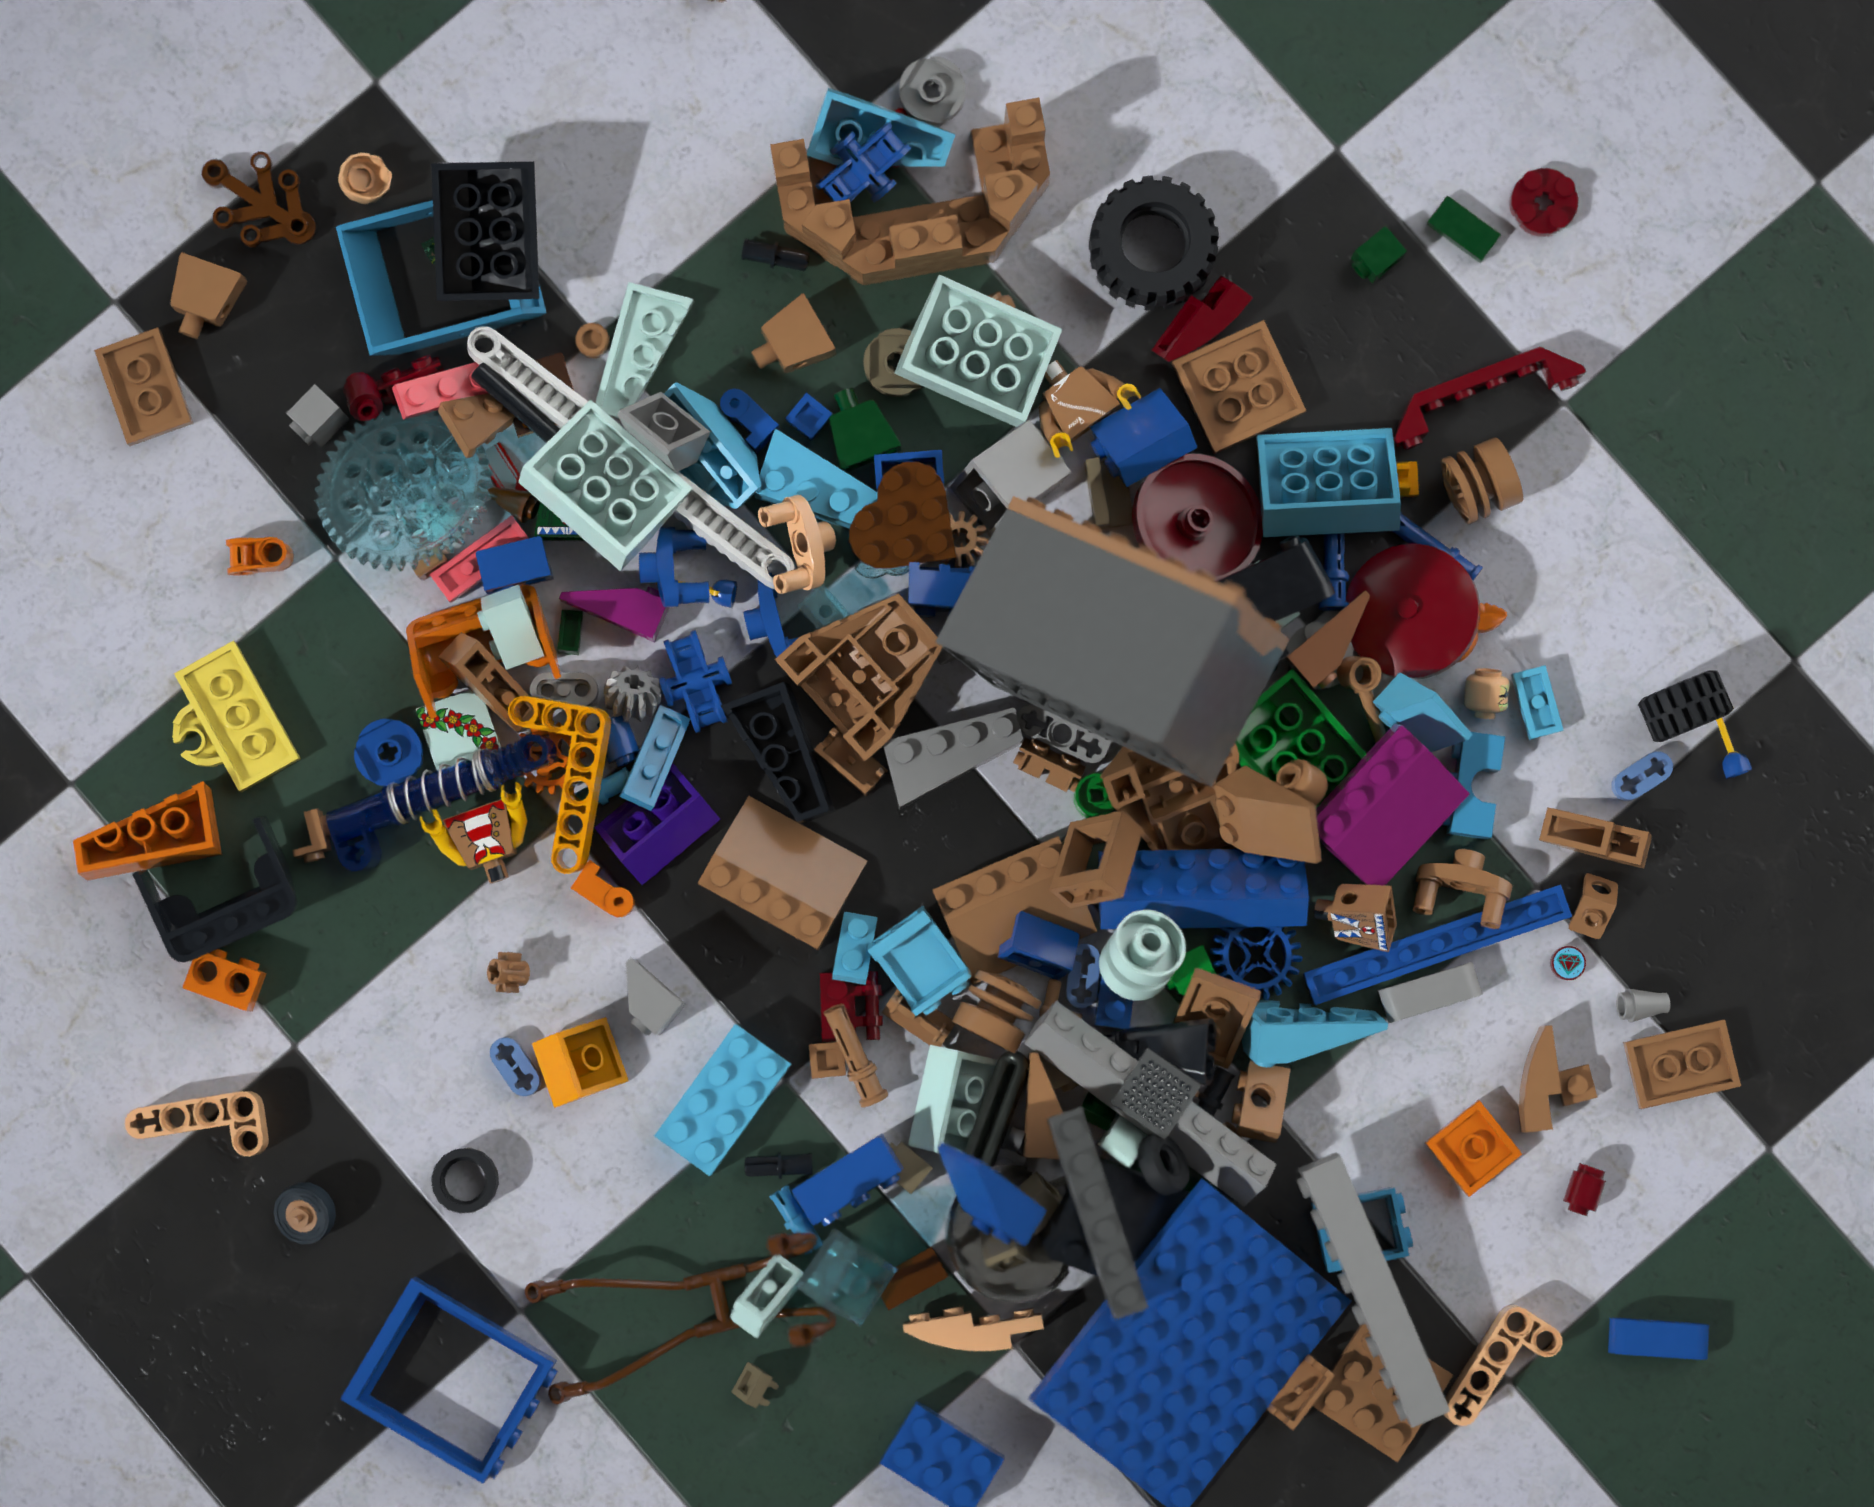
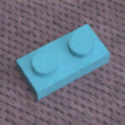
M1546 665L1512 674L1511 678L1528 739L1532 740L1564 731Z
M844 912L832 979L866 985L871 959L867 945L874 940L878 917Z

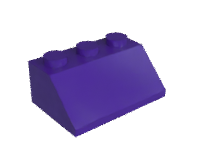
M672 763L655 806L651 811L627 800L594 828L625 867L643 885L702 834L706 833L720 818Z

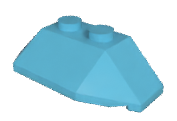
M674 383L664 395L710 431L697 463L679 472L723 506H729L734 509L740 508L761 488L756 453L714 402L679 383Z

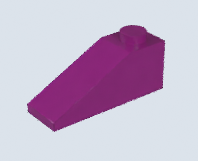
M649 586L646 591L639 588L561 592L559 596L561 602L652 642H655L670 607H663L659 591Z

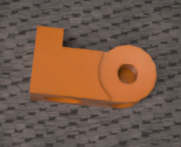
M589 860L571 886V889L615 917L629 915L635 906L633 895L627 889L613 887L599 878L598 874L602 868Z

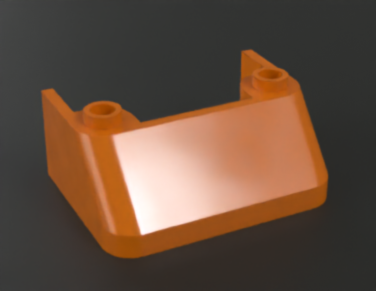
M522 585L520 588L537 628L545 655L525 664L533 667H542L549 663L554 678H561L555 647L536 589L531 585ZM480 598L417 618L406 628L413 676L430 719L437 717L434 699L450 696L458 686V678L438 656L461 632L478 640L494 657L489 641L494 640L490 629L483 630L477 614L478 611L482 610Z

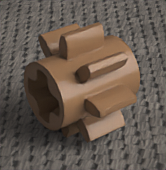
M498 952V959L490 961L487 968V977L491 984H496V992L519 993V986L527 984L530 977V968L526 961H521V953Z

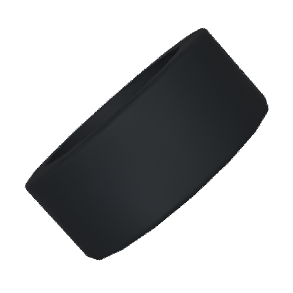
M473 1148L455 1149L443 1155L435 1165L431 1177L432 1191L438 1202L447 1210L459 1214L473 1213L487 1206L495 1197L499 1185L498 1170L493 1160L484 1152ZM469 1160L475 1162L482 1168L485 1174L484 1189L473 1200L461 1201L455 1199L446 1188L445 1177L447 1171L458 1161Z

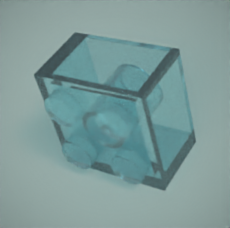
M833 1228L808 1268L804 1271L796 1287L821 1306L861 1327L898 1268L873 1250Z

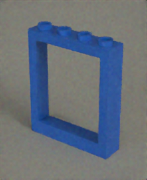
M414 1277L408 1283L342 1395L341 1400L484 1484L489 1477L495 1480L502 1469L505 1461L500 1459L506 1447L513 1449L523 1431L518 1429L524 1416L530 1419L537 1409L540 1400L535 1397L543 1386L548 1389L558 1373L553 1368L557 1360L423 1280ZM426 1300L537 1365L532 1377L482 1461L370 1395Z

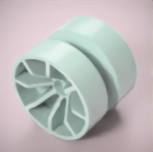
M1139 910L1127 915L1120 922L1101 951L1099 968L1103 980L1113 992L1129 1000L1142 1001L1155 997L1163 990L1184 959L1186 952L1184 936L1177 924L1160 912Z

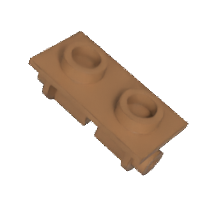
M1025 738L1019 749L1020 751H1018L1013 761L1014 764L1019 766L1018 769L1039 779L1045 768L1050 771L1045 781L1046 783L1064 792H1067V790L1074 792L1086 768L1080 764V760L1070 754L1063 753L1060 755L1050 750V746L1042 741Z
M898 989L881 1012L928 1045L941 1047L955 1026L952 1019L938 1009H935L928 1015H924L921 1012L915 1016L911 1011L910 1005Z

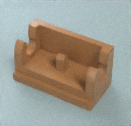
M837 727L833 728L825 740L816 746L814 752L862 794L867 796L888 770L872 756L867 761H864L843 737L844 734Z
M1308 1354L1266 1409L1294 1430L1334 1378L1335 1374Z

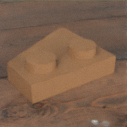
M489 393L441 402L438 413L466 458L474 456L479 446L483 443H490L498 432H503L512 425L515 417Z

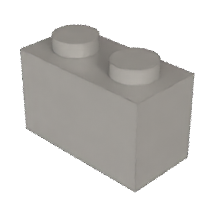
M315 384L286 413L293 420L289 426L308 445L315 441L321 448L349 420L346 414Z

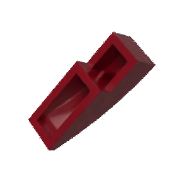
M1220 276L1202 302L1193 296L1188 299L1152 351L1168 362L1190 353L1224 330L1242 312L1253 297L1235 283Z

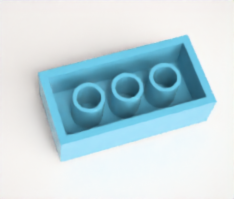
M735 1024L654 1136L708 1176H712L792 1064L742 1027Z

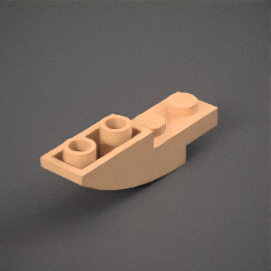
M963 1306L944 1309V1316L930 1318L929 1312L910 1315V1322L903 1323L904 1332L920 1340L942 1347L968 1351L1012 1349L1010 1335L1044 1329L1041 1313L1034 1314L1033 1308L1013 1311L1014 1318L1000 1320L999 1314L979 1317L980 1323L973 1325L971 1311L964 1312Z

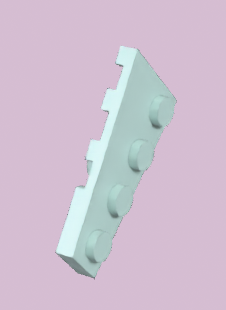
M628 282L595 402L610 417L619 419L617 416L619 410L639 401L692 307L694 299Z

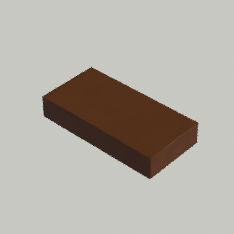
M931 1246L872 1279V1282L889 1311L944 1280L948 1275Z

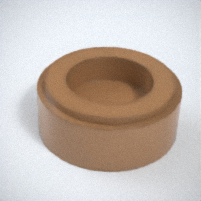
M585 324L576 334V345L581 354L588 358L601 357L609 349L610 337L606 329L600 324Z

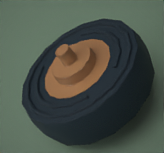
M300 1182L286 1188L277 1198L273 1211L275 1223L281 1233L289 1240L299 1244H313L323 1239L333 1228L336 1218L335 1205L329 1194L320 1186L310 1182Z

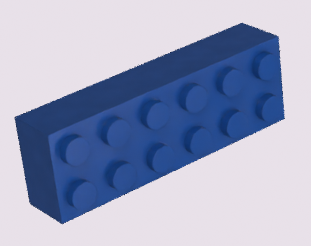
M1240 849L1137 851L1123 898L1099 903L1100 929H1116L1127 915L1139 910L1160 912L1172 919L1179 928L1306 926L1309 894L1305 862L1246 853ZM1098 851V869L1104 851Z

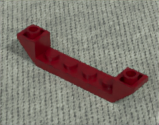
M1537 347L1415 393L1410 399L1393 437L1394 448L1403 446L1404 450H1408L1423 443L1422 438L1427 435L1429 430L1422 415V409L1425 410L1426 414L1444 407L1443 401L1454 397L1457 402L1476 395L1475 389L1486 385L1488 390L1506 384V378L1518 373L1519 378H1523L1537 372V366L1539 365L1549 390L1559 386L1560 391H1564L1580 384L1578 379L1586 373L1585 367L1543 347Z

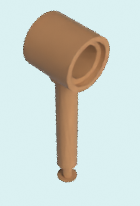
M1348 656L1342 660L1341 665L1337 668V678L1343 687L1359 693L1376 744L1386 733L1383 722L1378 717L1380 715L1379 710L1373 703L1375 698L1372 692L1381 680V668L1371 658ZM1361 665L1363 677L1357 682L1355 671Z

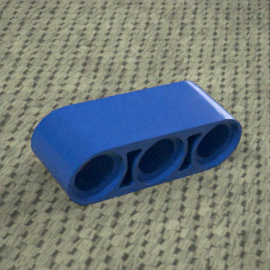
M1610 1318L1608 1353L1708 1360L1709 1324Z

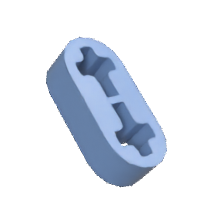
M1655 751L1628 766L1613 778L1612 791L1614 795L1623 801H1630L1665 781L1673 771L1671 758L1663 752ZM1652 758L1655 762L1661 760L1664 763V766L1661 768V776L1657 772L1647 777L1644 774V771L1652 766L1650 761ZM1636 776L1640 778L1641 781L1632 787L1633 794L1630 791L1623 792L1620 787L1624 784L1623 777L1627 780L1633 779Z
M1081 944L1077 946L1076 955H1081L1083 950L1086 949L1089 950V956L1095 957V962L1087 966V974H1080L1081 963L1075 960L1073 970L1067 976L1066 998L1076 1008H1086L1092 1005L1097 996L1100 953L1090 944ZM1080 978H1086L1085 989L1091 991V996L1084 998L1083 1003H1078L1077 997L1071 993L1072 989L1079 987Z
M512 1038L496 1040L490 1048V1058L510 1089L519 1096L535 1094L541 1085V1077L520 1044ZM501 1044L506 1047L511 1045L514 1047V1051L511 1053L512 1058L516 1062L514 1066H511L507 1059H498L497 1055L501 1052L499 1048ZM518 1067L523 1074L533 1075L534 1079L530 1082L532 1086L530 1090L526 1087H517L516 1083L520 1081V1078L515 1070Z

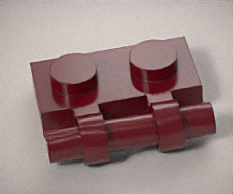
M869 971L866 985L855 986V983L834 980L832 979L833 973H820L822 1042L836 1041L823 1012L838 1004H844L855 1032L856 1027H866V1040H880V1026H883V1016H879V995H882V985H878V971ZM855 996H865L866 1016H856Z

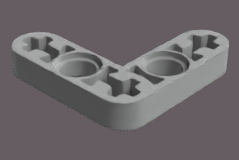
M1026 705L1017 713L1021 732L1085 762L1096 763L1104 760L1112 747V741L1037 706ZM1035 710L1038 712L1036 718L1040 721L1048 723V716L1054 719L1047 728L1046 737L1041 735L1044 728L1033 725L1031 729L1026 727L1027 721L1023 719L1025 714H1032ZM1059 724H1066L1072 731L1071 739L1065 744L1058 743L1053 735L1055 727ZM1079 730L1085 733L1081 737L1082 740L1086 742H1093L1095 738L1099 740L1098 746L1102 748L1101 754L1095 753L1090 757L1088 756L1089 750L1081 745L1077 746V751L1071 749L1078 740Z

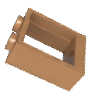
M1123 810L1070 822L1049 890L1070 909L1123 898L1143 829ZM1107 842L1099 869L1085 871L1093 844Z

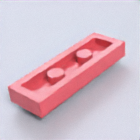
M474 362L395 384L392 390L403 420L439 410L441 402L487 394L488 392L471 377L479 364Z
M511 515L429 575L448 601L452 603L482 581L476 558L477 551L529 538Z

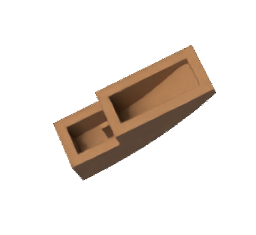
M1547 807L1539 840L1580 853L1644 869L1652 835L1646 831L1616 825L1614 822Z
M1552 1025L1539 1027L1524 1064L1519 1094L1520 1132L1522 1133L1553 1129L1548 1095L1561 1094L1562 1091Z

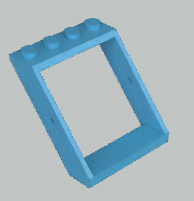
M433 200L341 224L336 227L370 356L403 354L469 336L478 327L484 326L496 329L537 318L547 313L540 286V299L509 300L511 310L405 338L376 231L433 216Z

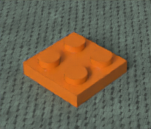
M1480 1100L1474 1102L1425 1142L1468 1197L1522 1155L1521 1151Z

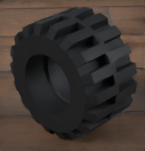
M1714 670L1703 672L1642 698L1638 703L1654 742H1663L1730 714L1734 709L1718 671Z

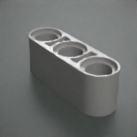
M1473 962L1378 990L1388 1023L1483 995Z

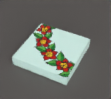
M471 690L435 702L436 718L430 719L426 706L416 709L437 773L440 765L443 763L450 765L454 769L459 757H463L471 763L473 754L477 750L485 751L488 756L503 751L488 706ZM460 760L458 763V767L465 765L467 763L463 760ZM444 766L442 767L441 773L448 771L450 769Z

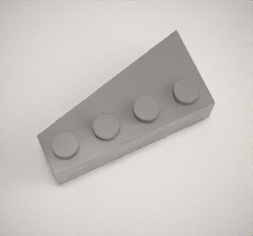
M1015 707L890 739L883 747L899 809L905 808L920 798L929 795L955 779L1021 745L1023 737Z

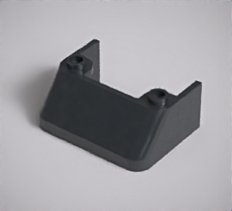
M1299 535L1281 541L1279 543L1281 548L1276 551V555L1214 582L1224 585L1228 581L1245 590L1243 596L1253 604L1252 607L1263 617H1267L1275 622L1335 594L1328 575L1309 541Z
M267 816L253 819L267 853L261 855L256 860L254 865V875L259 887L199 914L193 902L184 895H172L161 900L148 869L132 873L169 956L175 961L189 962L286 919L295 912L298 900L289 866Z

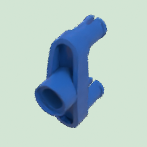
M661 527L658 533L656 552L639 553L640 583H657L663 607H679V604L709 603V581L678 583V580H674L673 554H676V551L706 550V539L699 537L694 530H675V527Z
M769 572V573H768V574H769L771 577H773V578H774L775 575H777V574L772 575V572ZM758 580L760 607L743 611L750 640L768 636L770 645L777 658L799 637L789 640L788 636L784 637L775 598H778L777 594L779 593Z

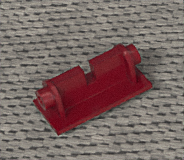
M422 356L412 362L413 366L402 371L399 368H394L381 374V380L376 382L378 391L386 389V392L381 393L385 405H398L392 390L395 384L445 371L444 368L439 370L436 368L441 365L440 357Z

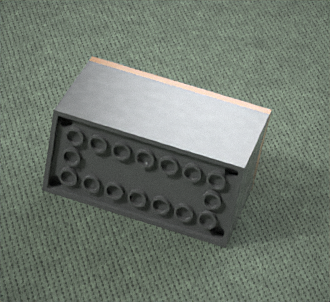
M1013 496L935 642L993 687L1212 787L1289 642V639L1280 631L1282 626L1258 613L1252 607L1253 604L1243 596L1245 590L1231 582L1226 581L1224 585L1214 582L1216 579L1214 576L1201 569H1196L1195 573L1186 570L1187 566L1175 558L1168 556L1166 561L1157 557V552L1147 546L1139 544L1138 548H1134L1129 545V540L1116 533L1111 532L1110 536H1106L1101 533L1102 530L1098 526L1083 520L1080 525L1073 522L1074 517L1056 508L1054 513L1045 510L1047 507L1045 504L1032 497H1028L1024 501Z

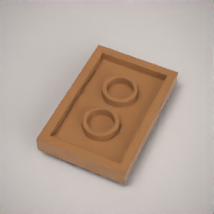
M158 327L94 350L127 445L133 446L194 424L164 338Z
M1195 968L1173 1023L1212 1018L1217 1029L1215 1052L1207 1053L1214 1057L1215 1065L1228 1069L1259 1001L1261 991Z
M1725 1019L1623 1042L1639 1109L1741 1087Z

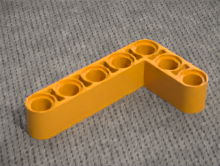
M519 696L513 699L508 707L509 718L515 725L572 736L551 862L553 867L562 874L577 873L585 867L589 858L611 730V718L605 710L534 696ZM525 702H529L534 709V714L528 721H525L520 715V708ZM558 708H562L567 714L566 723L561 727L557 726L553 721V714ZM591 714H596L600 719V727L594 733L590 732L586 727L587 717ZM586 747L590 748L594 753V761L588 767L584 766L580 760L581 751ZM580 781L584 782L589 790L588 796L584 800L578 799L574 793L575 785ZM573 815L579 816L583 822L582 830L578 834L573 833L568 826L569 819ZM568 848L573 850L577 856L576 864L572 868L566 866L563 862V853Z

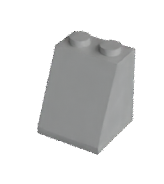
M1028 420L972 459L950 485V488L972 516L976 515L978 517L977 522L980 525L986 526L985 532L991 538L1013 496L1024 501L1028 497L1040 501L1057 488L1071 471L1062 456L1059 458L1054 456L1052 447L1046 441L1042 431Z

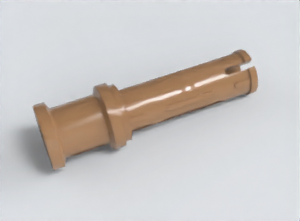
M844 1004L830 1007L823 1013L849 1068L847 1077L849 1081L854 1082L861 1097L859 1100L860 1106L868 1107L884 1100L889 1094L886 1089H882L875 1073L877 1067L875 1063L868 1061Z

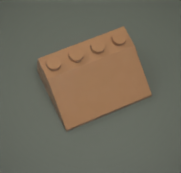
M748 796L713 854L698 884L819 950L868 861Z
M1059 836L932 890L958 953L971 971V978L969 979L972 985L981 982L974 977L978 969L987 973L1000 974L1018 966L997 957L1000 945L1012 937L1016 915L1020 911L1079 933V940L1097 932L1087 905L1070 909L1049 890L1063 847Z

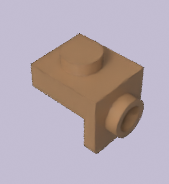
M319 809L304 812L312 845L292 850L294 857L298 859L304 858L305 863L325 858L323 852L332 850L328 836L333 834L329 815L323 816V812Z

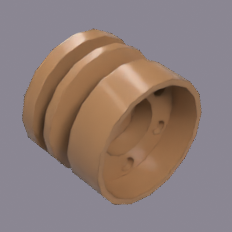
M1496 437L1474 446L1475 462L1464 451L1457 453L1456 460L1451 456L1441 460L1444 485L1449 499L1461 518L1468 525L1477 522L1478 513L1483 518L1490 516L1489 500L1500 511L1520 504L1524 500L1516 468L1505 446Z
M978 969L974 977L987 984L984 991L973 985L969 986L968 990L980 1000L977 1005L961 1001L952 1022L1016 1054L1026 1034L1015 1026L1014 1022L1016 1018L1032 1022L1034 1017L1022 1011L1021 1008L1023 1004L1039 1009L1042 1002L1036 999L1024 986L998 973H987Z

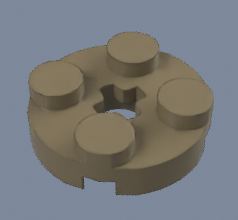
M902 328L885 330L874 338L865 350L864 371L866 377L870 381L871 386L884 395L903 397L922 388V385L894 374V368L887 364L888 360L894 359V354L902 355L912 332L910 330Z

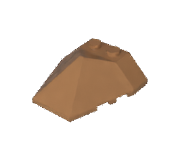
M896 594L848 617L800 636L775 661L797 685L804 689L844 734L843 737L864 761H867L892 738L943 648L935 642L937 635L900 594Z
M1236 743L1212 787L1125 747L1120 749L1102 772L1101 778L1111 805L1116 811L1123 810L1143 829L1141 838L1151 850L1235 848V846L1226 843L1220 834L1215 783L1236 771V764L1239 763V752Z

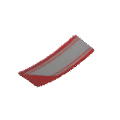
M501 443L494 444L477 456L497 488L528 491L518 483L521 474Z

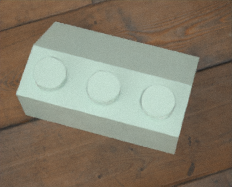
M930 1045L908 1146L939 1153L937 1148L940 1143H944L964 1153L998 1060Z

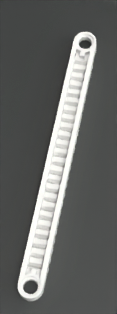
M482 326L474 329L468 336L467 350L469 356L479 365L481 363L488 365L551 422L557 424L559 429L588 402L496 330ZM480 338H488L493 342L494 347L490 352L482 353L475 348V342ZM679 471L675 472L693 488L672 513L678 521H683L687 528L693 529L699 537L705 538L709 545H714L721 554L727 555L731 562H736L739 565L740 569L748 571L764 585L775 589L773 577L767 571L771 563L783 564L786 572L794 570L793 561L786 553Z

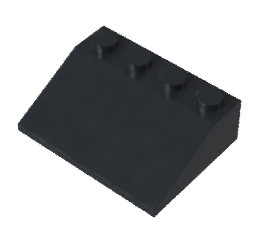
M535 161L431 163L437 301L540 299Z
M1098 1156L1133 1263H1135L1190 1192L1182 1189L1169 1195L1160 1194L1149 1185L1143 1173ZM1068 1188L1039 1235L1040 1240L1050 1259L1099 1277L1070 1188Z

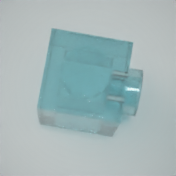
M824 584L816 588L797 605L801 614L816 630L850 616L847 609Z

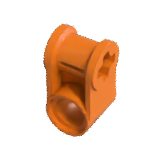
M277 537L231 538L226 540V546L230 549V567L227 568L228 575L243 576L262 572L283 571L291 566L294 559L292 548ZM280 546L282 548L281 558L276 562H270L268 558L270 550L273 547Z

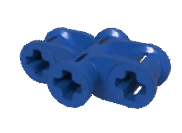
M887 122L861 146L854 139L855 133L851 131L830 150L832 155L837 154L843 162L825 175L815 187L818 190L822 189L833 202L850 199L851 202L866 188L872 195L870 199L875 203L896 185V181L894 179L889 180L883 172L899 161L911 147L909 144L904 145L891 130L892 124L890 122ZM883 139H886L888 143L894 148V150H891L889 146L883 141ZM847 148L857 157V160L848 152ZM869 174H871V175L874 177V179H875L880 185H877V184L871 179V177L869 176ZM833 183H834V184L838 187V189L843 193L842 195H841V194L837 191V189L832 185Z
M696 630L691 631L689 636L672 642L670 640L663 641L676 676L668 679L664 677L659 678L668 707L673 706L674 701L684 698L695 733L701 732V728L719 721L722 723L728 722L726 714L720 706L722 703L715 687L722 684L732 685L723 656L718 657L717 662L707 665Z

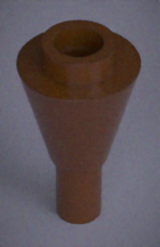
M481 482L477 490L478 495L496 501V504L522 523H526L529 519H534L539 510L540 501L529 491L500 489L485 482Z

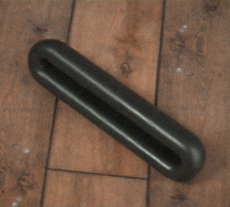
M1007 1051L998 1059L964 1151L965 1154L982 1161L992 1170L1029 1073L1028 1059L1019 1051L1016 1054Z

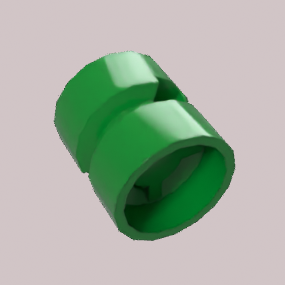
M1093 773L1085 776L1078 783L1074 791L1073 803L1075 808L1085 818L1109 814L1115 809L1110 803L1103 784L1102 773Z

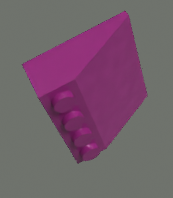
M1394 724L1315 809L1319 841L1366 885H1386L1470 793L1403 725Z

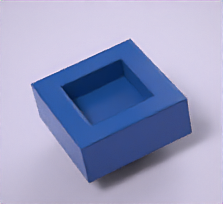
M806 392L785 420L810 441H813L829 421V416L833 415V413Z

